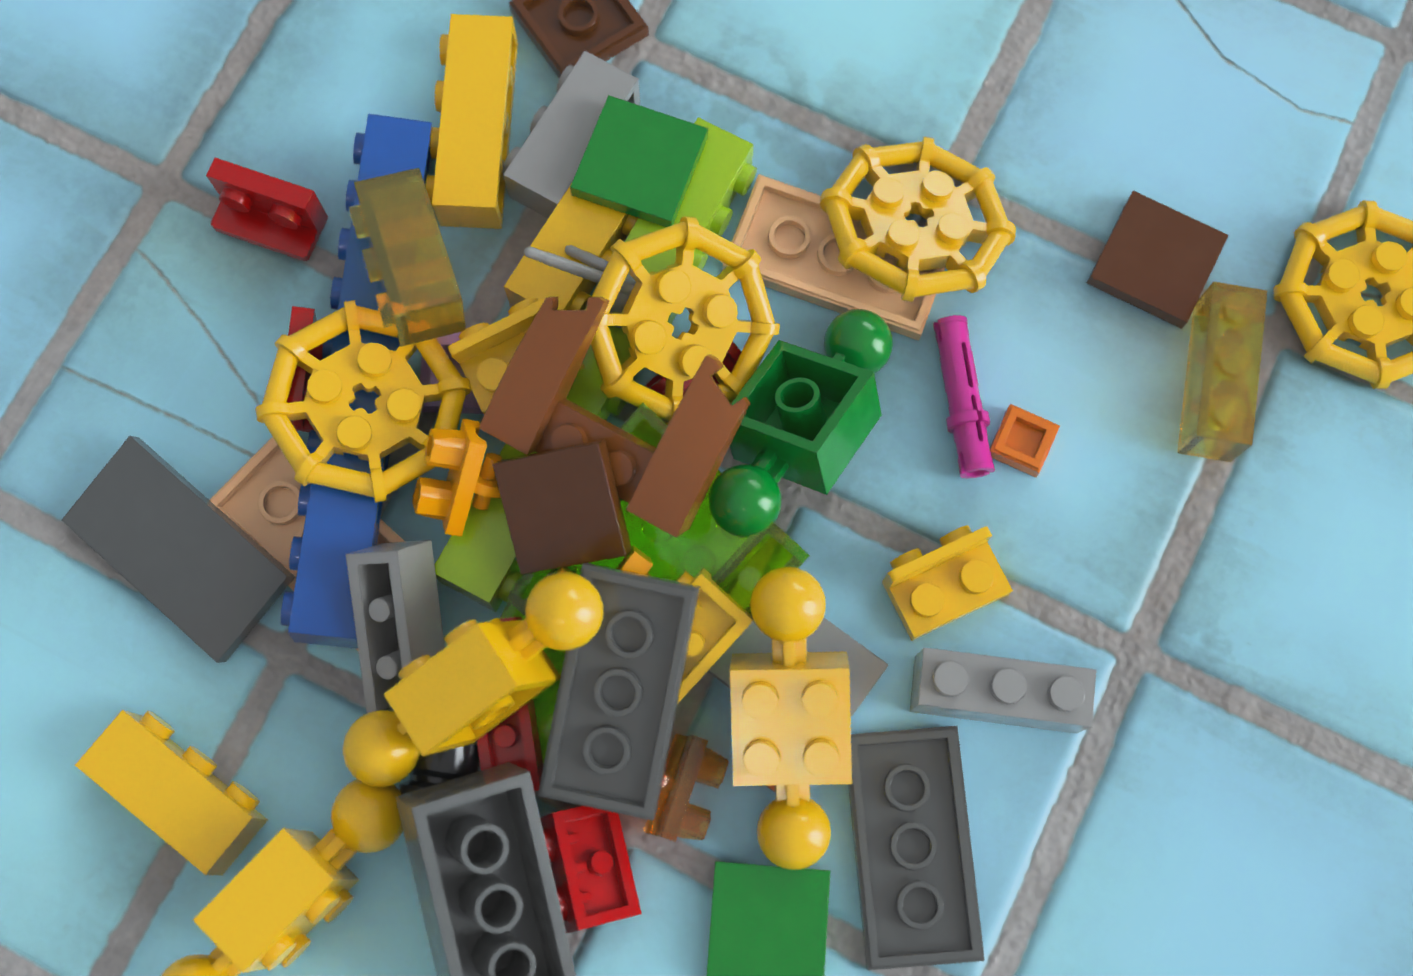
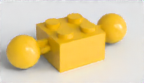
M780 567L769 571L759 579L750 599L753 620L757 627L766 636L771 638L772 653H732L730 664L733 786L775 785V799L764 808L758 820V844L763 854L773 864L784 869L800 870L812 866L821 859L829 846L831 838L829 819L823 808L810 798V785L852 784L850 668L847 651L807 652V637L817 630L825 615V594L819 582L807 571L796 567Z
M561 572L549 575L540 580L531 590L525 606L526 618L524 620L501 621L499 618H495L486 623H477L475 619L469 620L445 636L444 641L448 646L431 658L429 654L423 655L403 667L398 673L402 681L384 693L394 712L377 710L364 714L350 726L345 735L343 757L351 774L360 782L370 786L385 787L394 785L405 779L413 771L419 754L426 756L473 744L560 680V674L543 649L549 647L562 651L573 650L585 645L596 635L603 619V603L595 586L586 578L574 573Z
M356 779L342 788L336 796L331 809L332 829L321 840L311 831L282 828L193 919L217 947L209 955L193 954L176 960L166 968L161 976H238L241 972L247 973L262 969L270 971L278 964L286 968L293 963L310 945L311 940L306 935L321 919H324L327 923L331 922L353 900L354 897L348 891L359 879L345 864L357 852L375 853L382 851L395 843L401 836L403 828L395 798L402 795L400 790L395 785L374 787Z

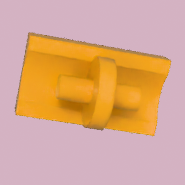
M463 418L460 430L431 428L425 450L426 464L447 468L449 471L446 481L419 477L416 482L412 502L416 514L442 520L444 532L448 535L462 537L474 493L472 505L479 510H487L491 498H501L492 464L502 460V457L495 453H487L482 465L487 444L485 440L478 436L480 430L479 421Z

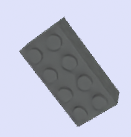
M508 762L395 797L437 976H576L529 771Z

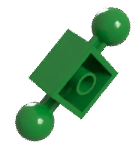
M852 309L838 315L830 323L825 333L824 351L826 356L778 340L733 400L732 406L742 398L747 397L750 405L730 444L733 459L745 464L736 465L723 471L715 479L709 493L710 513L722 530L737 537H753L767 531L775 523L781 510L782 499L778 483L782 478L825 495L829 493L882 416L874 374L881 370L889 360L892 353L893 339L890 328L879 315L865 309Z

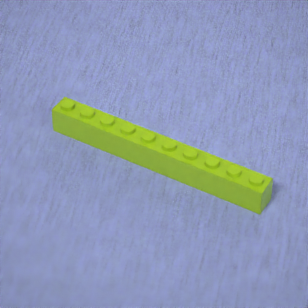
M698 117L694 124L708 128V138L674 224L679 223L684 216L696 217L699 225L722 236L732 217L733 210L729 209L737 193L744 196L755 178L757 167L752 165L754 144ZM638 218L625 242L666 227ZM676 248L641 260V263L648 273L668 268L667 266L675 263ZM695 249L693 266L703 270L708 255ZM671 313L667 322L672 323L677 314ZM608 326L620 364L622 365L630 357L628 347H631L627 334H624L621 328ZM590 344L583 360L586 368L578 371L566 399L607 421L611 413L616 416L619 415L627 402L617 397L607 398L601 391L600 387L603 381ZM505 444L499 455L504 460L526 454ZM491 498L487 510H479L473 507L472 500L462 537L451 535L434 564L436 579L442 584L497 612L503 601L509 604L515 598L524 581L525 574H520L501 498Z

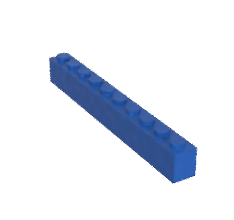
M368 114L365 133H356L353 163L360 165L358 181L349 180L347 185L346 211L353 212L350 229L341 228L338 259L345 260L343 278H333L330 296L331 309L338 310L344 307V301L355 300L357 306L409 318L425 208V183L427 175L430 173L432 159L430 153L432 122ZM360 329L361 342L364 344L379 343L386 346L389 350L396 351L404 341V339ZM348 330L323 343V359L350 345ZM360 390L354 393L355 400L349 404L353 410L363 408L370 414L377 410L375 400L379 395L375 392L367 393L365 390ZM311 429L308 435L307 448L310 453H313L322 441L315 430ZM334 453L327 462V464L370 473L369 462L359 459L357 455L348 453L339 455ZM390 454L380 459L382 472L388 469ZM309 483L307 486L301 484L298 499V515L306 516L303 537H293L289 558L290 570H297L294 592L285 591L281 607V625L289 626L288 633L294 642L358 649L346 554L377 545L383 502L375 503L373 497Z

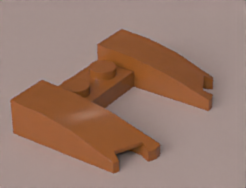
M546 297L500 380L479 425V429L526 455L533 452L539 453L605 439L619 498L629 503L626 510L677 538L690 529L743 420L750 401L745 397L732 406L712 378L724 366L717 357L708 354L703 359L657 447L646 443L566 399L610 300L604 297H588L586 310H557L558 297Z

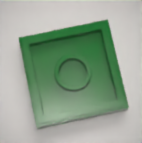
M608 95L570 186L571 195L664 227H669L675 222L708 138V128Z
M715 861L706 976H824L831 871L816 869L789 870L779 866Z

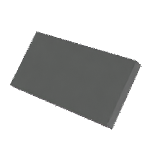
M129 436L61 520L217 663L226 662L295 578L292 573L139 437Z
M584 563L582 564L580 576L590 581L599 592L603 603V619L598 632L588 643L565 652L538 796L653 821L657 812L701 586Z
M949 726L851 734L852 784H848L866 970L985 961L958 727Z

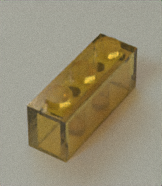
M415 168L354 182L358 205L350 206L349 212L356 238L367 237L370 248L361 250L370 283L381 281L384 292L375 294V299L383 327L394 325L400 347L464 331L466 325L462 297L420 169Z
M1213 281L1198 299L1192 316L1177 453L1232 462L1252 446L1268 290Z

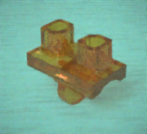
M674 735L667 756L656 816L653 821H646L643 832L676 842L677 837L704 840L711 821V811L690 804L689 799L695 782L718 789L724 780L729 764L728 759L706 748L709 740L695 735Z

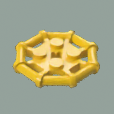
M925 136L919 142L871 147L868 144H863L855 148L852 155L853 159L833 186L822 192L820 207L828 215L840 252L838 261L845 269L855 268L901 294V300L913 302L914 298L919 296L959 290L976 293L984 288L986 276L1004 248L1015 241L1016 227L1012 222L1008 221L993 183L996 177L995 174L988 167L980 169L934 144V138ZM917 163L916 171L888 174L883 168ZM930 166L934 167L939 171L929 172ZM863 178L873 187L866 200L851 196ZM952 178L958 180L963 184L959 187H955ZM977 198L986 223L973 220L967 202ZM909 214L922 216L927 220L925 227H918L915 220H906V217ZM851 219L861 221L866 239L862 240L857 237ZM967 241L982 244L972 260H966L959 252ZM888 253L897 258L898 262L894 266L878 256L884 258L885 254ZM944 267L948 270L919 275V271Z
M1362 200L1358 207L1315 223L1304 222L1295 230L1294 238L1296 241L1280 284L1273 288L1275 301L1282 303L1306 351L1303 355L1304 358L1310 363L1316 360L1370 382L1371 387L1374 389H1386L1390 386L1391 382L1413 374V351L1391 360L1387 357L1386 347L1403 340L1408 341L1413 346V246L1406 252L1404 247L1397 242H1379L1376 240V230L1413 244V221L1379 208L1374 200ZM1356 229L1357 244L1337 251L1327 242L1331 238ZM1313 257L1322 265L1320 271L1322 276L1316 285H1306L1303 281ZM1366 285H1371L1380 291L1382 306H1377L1374 300L1364 301L1361 293L1367 288ZM1307 303H1314L1327 329L1324 335ZM1348 338L1362 343L1358 347L1366 350L1367 357L1332 343L1336 339L1344 342Z
M688 216L682 217L677 224L626 242L621 239L617 240L610 247L612 255L592 297H604L610 300L591 342L603 381L600 387L601 391L607 398L617 397L665 420L668 426L683 398L684 381L694 378L705 356L712 354L722 363L736 333H750L732 372L730 373L724 366L713 375L720 383L717 385L729 402H733L759 367L773 335H779L780 323L774 321L759 269L761 257L754 249L747 251L699 225L696 217ZM676 248L675 263L667 266L668 268L648 273L643 267L641 260ZM698 249L728 266L717 277H714L693 266L694 250ZM629 273L636 281L622 312H610ZM738 279H740L751 320L737 319V305L730 296L729 288ZM684 308H686L690 313L688 319L691 322V327L688 332H682L678 338H674L672 336L674 326L667 322L671 313L681 314ZM608 326H621L623 333L627 334L631 347H628L630 357L622 365L620 364ZM646 368L666 378L665 396L633 381L634 376L640 370Z
M355 300L344 301V307L289 336L282 334L277 339L275 346L278 350L262 404L258 405L255 411L257 421L266 425L295 471L294 480L303 486L312 483L373 497L376 503L387 501L386 496L435 468V466L427 465L425 460L428 435L418 429L424 403L441 401L434 429L457 430L465 396L470 394L471 387L469 379L460 375L431 330L433 324L424 317L415 320L357 306ZM360 329L404 339V341L396 351L389 350L386 346L379 343L364 344L361 342ZM348 330L350 345L322 360H318L308 353V351ZM417 349L439 381L438 383L422 385L412 370L408 360ZM298 365L311 374L308 380L304 401L287 403ZM365 390L367 393L375 392L378 394L379 397L375 400L377 410L370 414L363 408L353 410L349 404L355 400V392ZM308 419L322 441L315 452L310 453L291 421ZM408 443H411L420 450L382 472L380 459ZM334 453L344 455V453L357 455L359 459L369 462L370 473L327 464V462Z

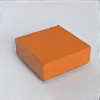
M1010 404L990 446L992 458L1033 477H1037L1060 425Z

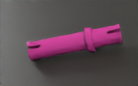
M961 315L947 316L933 323L950 416L946 419L947 430L953 433L960 477L967 479L983 477L995 471L987 438L986 427L990 425L989 413L983 410L982 401L980 400L967 318Z

